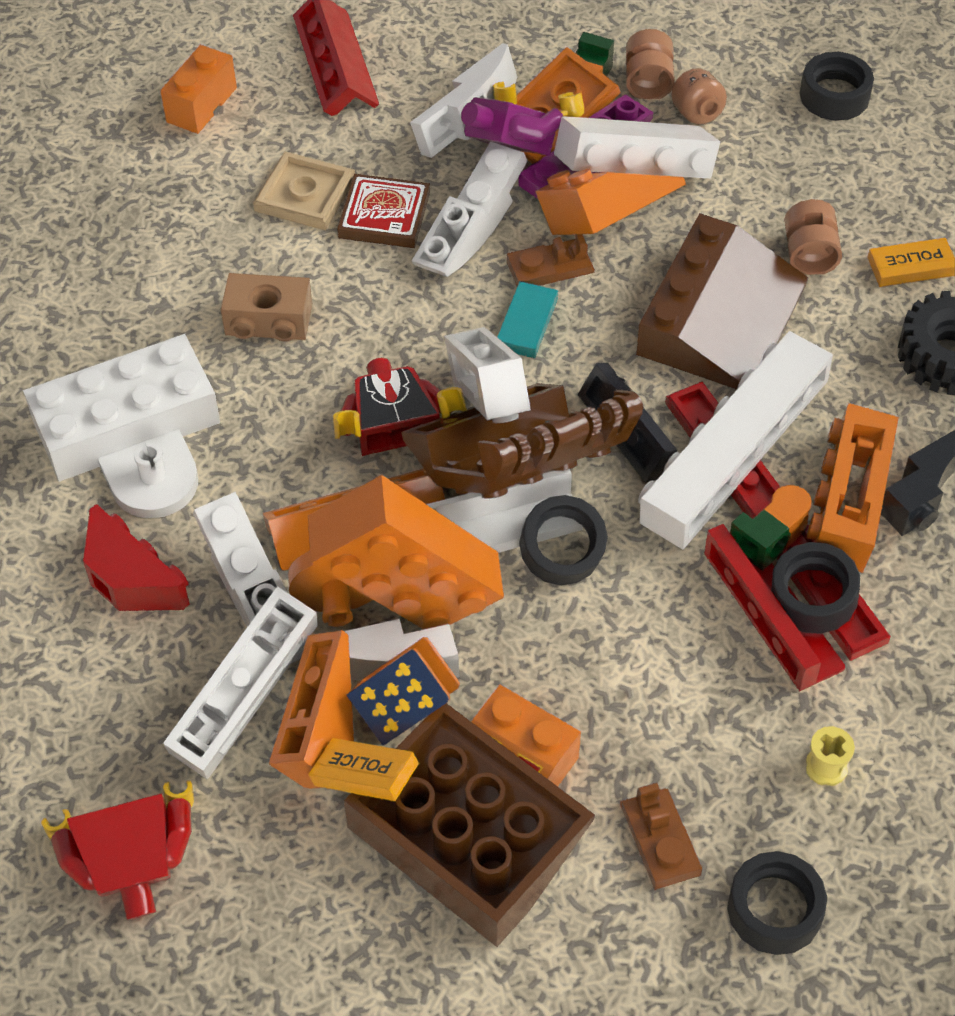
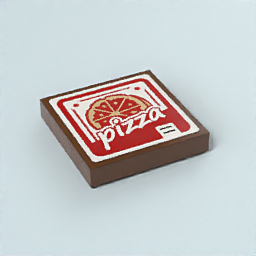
M354 174L337 228L338 238L415 248L430 195V183Z

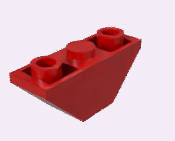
M97 504L89 509L83 563L90 585L118 611L184 610L190 605L186 590L189 584L185 575L178 567L173 564L170 566L165 565L159 559L154 547L147 540L142 538L138 541L131 535L128 526L117 514L109 515Z

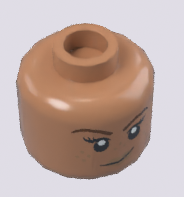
M696 68L684 72L676 80L672 88L671 98L674 106L689 122L701 125L715 120L722 113L726 105L727 95L724 86L709 71Z

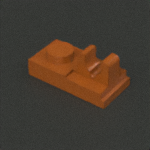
M575 233V239L562 242L561 237H557L551 245H541L507 253V265L517 287L520 281L541 286L595 273V269L587 254L588 245L583 234Z
M656 782L639 787L636 797L620 801V806L654 890L701 876L702 866L668 789H660Z

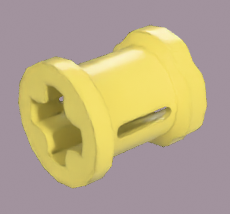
M834 726L823 727L812 736L811 752L806 758V773L817 784L835 786L841 783L847 776V764L853 757L855 745L852 737L843 729Z

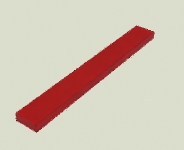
M703 381L667 395L665 401L669 410L690 438L700 424L706 425L711 420L719 404ZM760 460L736 487L731 496L740 509L753 519L772 503L773 494L780 488V485ZM809 525L782 554L793 546L814 541L806 538ZM807 570L791 577V580L809 605L823 606L831 604L842 595V584L834 576L823 571ZM860 594L857 608L850 620L837 630L829 631L849 661L889 644L891 638Z

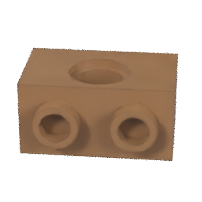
M229 273L221 306L225 335L235 336L240 339L263 337L275 338L279 341H291L292 339L306 340L313 304L310 278Z

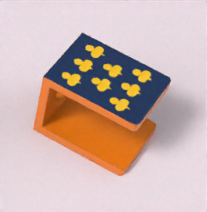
M422 637L363 678L347 694V697L382 746H384L446 704L450 699V694L459 688L460 682L429 638Z

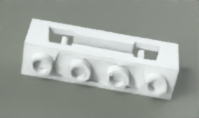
M485 327L444 336L453 384L462 389L463 395L487 420L492 419L494 423L509 422L519 418L518 413L531 410L522 358Z
M277 586L163 744L168 753L208 779L304 646L307 636L311 635L318 626L317 612Z

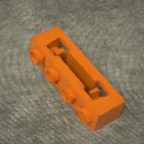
M848 403L842 419L834 417L827 442L834 444V448L827 449L820 472L821 474L828 475L827 481H820L813 504L821 507L820 513H813L806 538L814 540L813 542L827 543L843 550L854 560L858 571L863 573L875 547L899 417ZM871 457L863 476L857 508L845 505L842 514L839 515L838 512L846 495L851 466L855 465L865 468L868 458Z

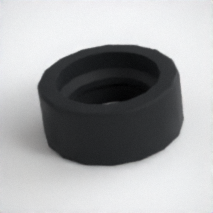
M839 51L825 52L814 56L806 63L799 92L801 102L809 112L820 118L837 121L857 117L868 108L874 83L872 68L863 59L849 53ZM825 79H838L852 84L856 89L850 92L838 93L821 87L817 82Z
M561 495L549 497L535 505L525 519L519 546L522 560L531 573L544 582L567 585L578 583L593 573L605 553L608 536L605 521L595 507L581 498ZM562 516L571 518L584 527L588 533L589 547L588 552L581 560L574 564L563 565L552 562L541 553L537 543L538 530L548 519Z
M808 542L793 546L780 556L773 568L771 592L799 631L822 634L837 630L852 617L858 604L860 573L854 560L843 550L827 543ZM807 570L823 571L834 576L842 584V595L831 604L823 606L807 605L796 600L789 593L788 581L799 572Z
M780 851L759 853L745 861L734 875L727 910L731 926L741 940L758 951L781 955L795 953L812 942L821 928L828 897L824 882L812 865L793 854ZM774 877L787 880L798 887L804 894L807 904L806 914L801 922L793 927L778 928L766 925L754 917L748 908L747 896L748 891L755 882Z

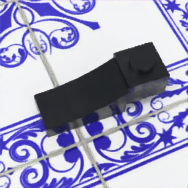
M955 430L910 455L907 459L902 479L886 488L881 515L901 536L915 528L918 531H923L938 518V508L944 493L940 488L955 472Z

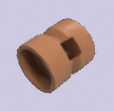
M657 29L641 30L633 34L626 43V86L629 93L635 98L662 99L672 91L675 81L673 42L665 32Z
M815 199L801 201L793 205L786 212L784 218L790 264L804 275L826 274L834 270L842 259L835 209L830 203Z

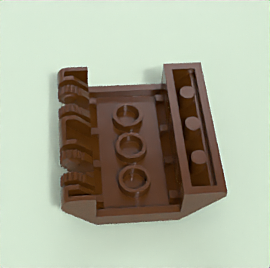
M536 383L527 387L531 410L518 413L519 418L513 421L494 423L492 419L487 420L472 406L467 408V411H458L450 414L448 418H439L401 433L403 441L436 486L455 489L457 494L480 493L482 498L491 499L507 494V487L515 484L526 485L539 482L543 479V473L548 471L572 469L578 465L577 460L581 458H595L611 453L610 447L628 440L642 415L643 404L637 393L616 390L614 391V397L603 401L597 411L595 408L587 407L580 410V412L573 411L569 414L563 385Z

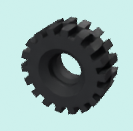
M941 291L940 298L937 299L933 293L925 296L923 303L918 299L912 305L911 311L908 310L898 343L899 362L905 361L903 369L907 375L913 372L916 373L914 381L919 385L927 381L931 383L929 390L938 393L939 387L947 388V395H955V351L948 350L937 342L946 339L955 341V297H951L950 291Z

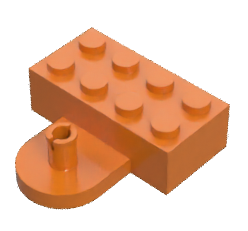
M383 475L376 477L308 515L310 551L298 557L291 564L288 571L290 595L312 610L323 612V622H328V625L333 627L344 626L350 623L353 619L351 609L361 607L373 600L418 627L428 629L446 624L451 625L471 614L483 611L487 606L504 598L498 552Z

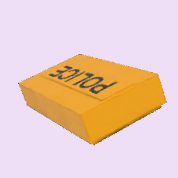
M946 238L869 249L867 259L879 287L955 276V257Z
M332 738L308 775L314 786L396 801L419 763L411 751Z

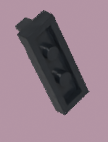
M596 363L577 395L586 407L595 408L597 411L603 401L614 397V391H632V389L625 382L624 378L617 376L609 363ZM644 407L642 415L628 440L616 445L645 483L651 480L656 481L664 472L669 458L678 451Z

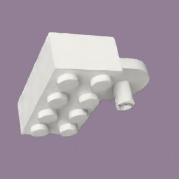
M185 334L23 390L33 423L59 482L100 467L116 503L127 513L141 518H160L171 515L185 507L195 495L198 487V473L195 461L183 436L219 424L220 418L215 392Z

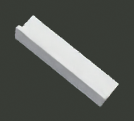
M570 469L544 473L541 481L526 485L515 484L507 487L508 493L497 498L484 499L480 493L472 492L426 505L499 553L520 547L519 541L525 519L535 505L549 497L572 496V473ZM562 516L552 517L539 528L537 542L581 531L583 526L571 518Z

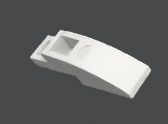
M502 43L452 81L455 88L453 91L410 122L421 155L432 158L457 138L469 140L470 137L464 134L465 124L461 120L463 107L468 102H471L474 97L494 99L493 85L495 83L504 82L505 87L516 83L517 74L508 44Z
M489 143L458 198L449 196L412 259V263L415 266L448 277L462 267L481 248L513 202L509 192L527 163L524 152L497 143Z
M233 492L194 509L193 515L212 552L211 559L235 607L248 627L277 586L285 592L287 591L277 570L272 569L236 492ZM304 646L301 648V650L296 655L291 664L301 659Z

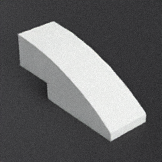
M396 619L344 631L349 636L350 674L352 680L361 681L422 637L429 638L456 678L459 677V657L449 624L403 634L400 620Z

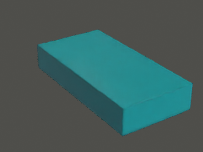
M520 281L497 338L516 354L536 358L558 301V290Z

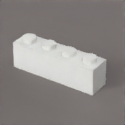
M562 116L554 155L572 171L590 169L591 172L711 179L720 141L700 126Z

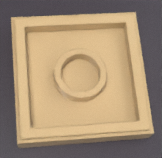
M284 151L253 202L254 211L326 231L350 189L355 170Z

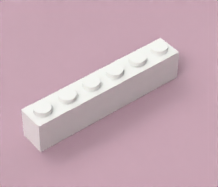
M791 331L778 344L773 342L765 351L762 362L755 370L749 369L743 375L735 393L731 397L725 396L719 402L711 420L706 425L700 424L694 430L688 446L681 453L675 452L669 458L664 468V473L656 482L651 480L644 486L638 498V503L641 504L639 523L684 550L736 487L828 382L833 354Z

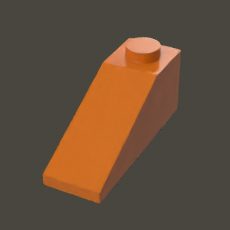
M343 630L307 636L269 761V765L304 788H323L314 786L308 774L332 738L354 741L352 702L347 697V694L351 691L349 636Z

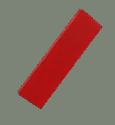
M307 0L293 14V18L323 111L331 116H335L355 97L376 108L379 105V101L348 12L331 0Z
M724 524L709 529L704 555L799 692L843 672L845 664L823 633L799 631L771 592L773 563L762 571L750 562ZM788 586V591H789V593H790L796 600H798V598L796 597V595L793 593V591L791 590V588Z

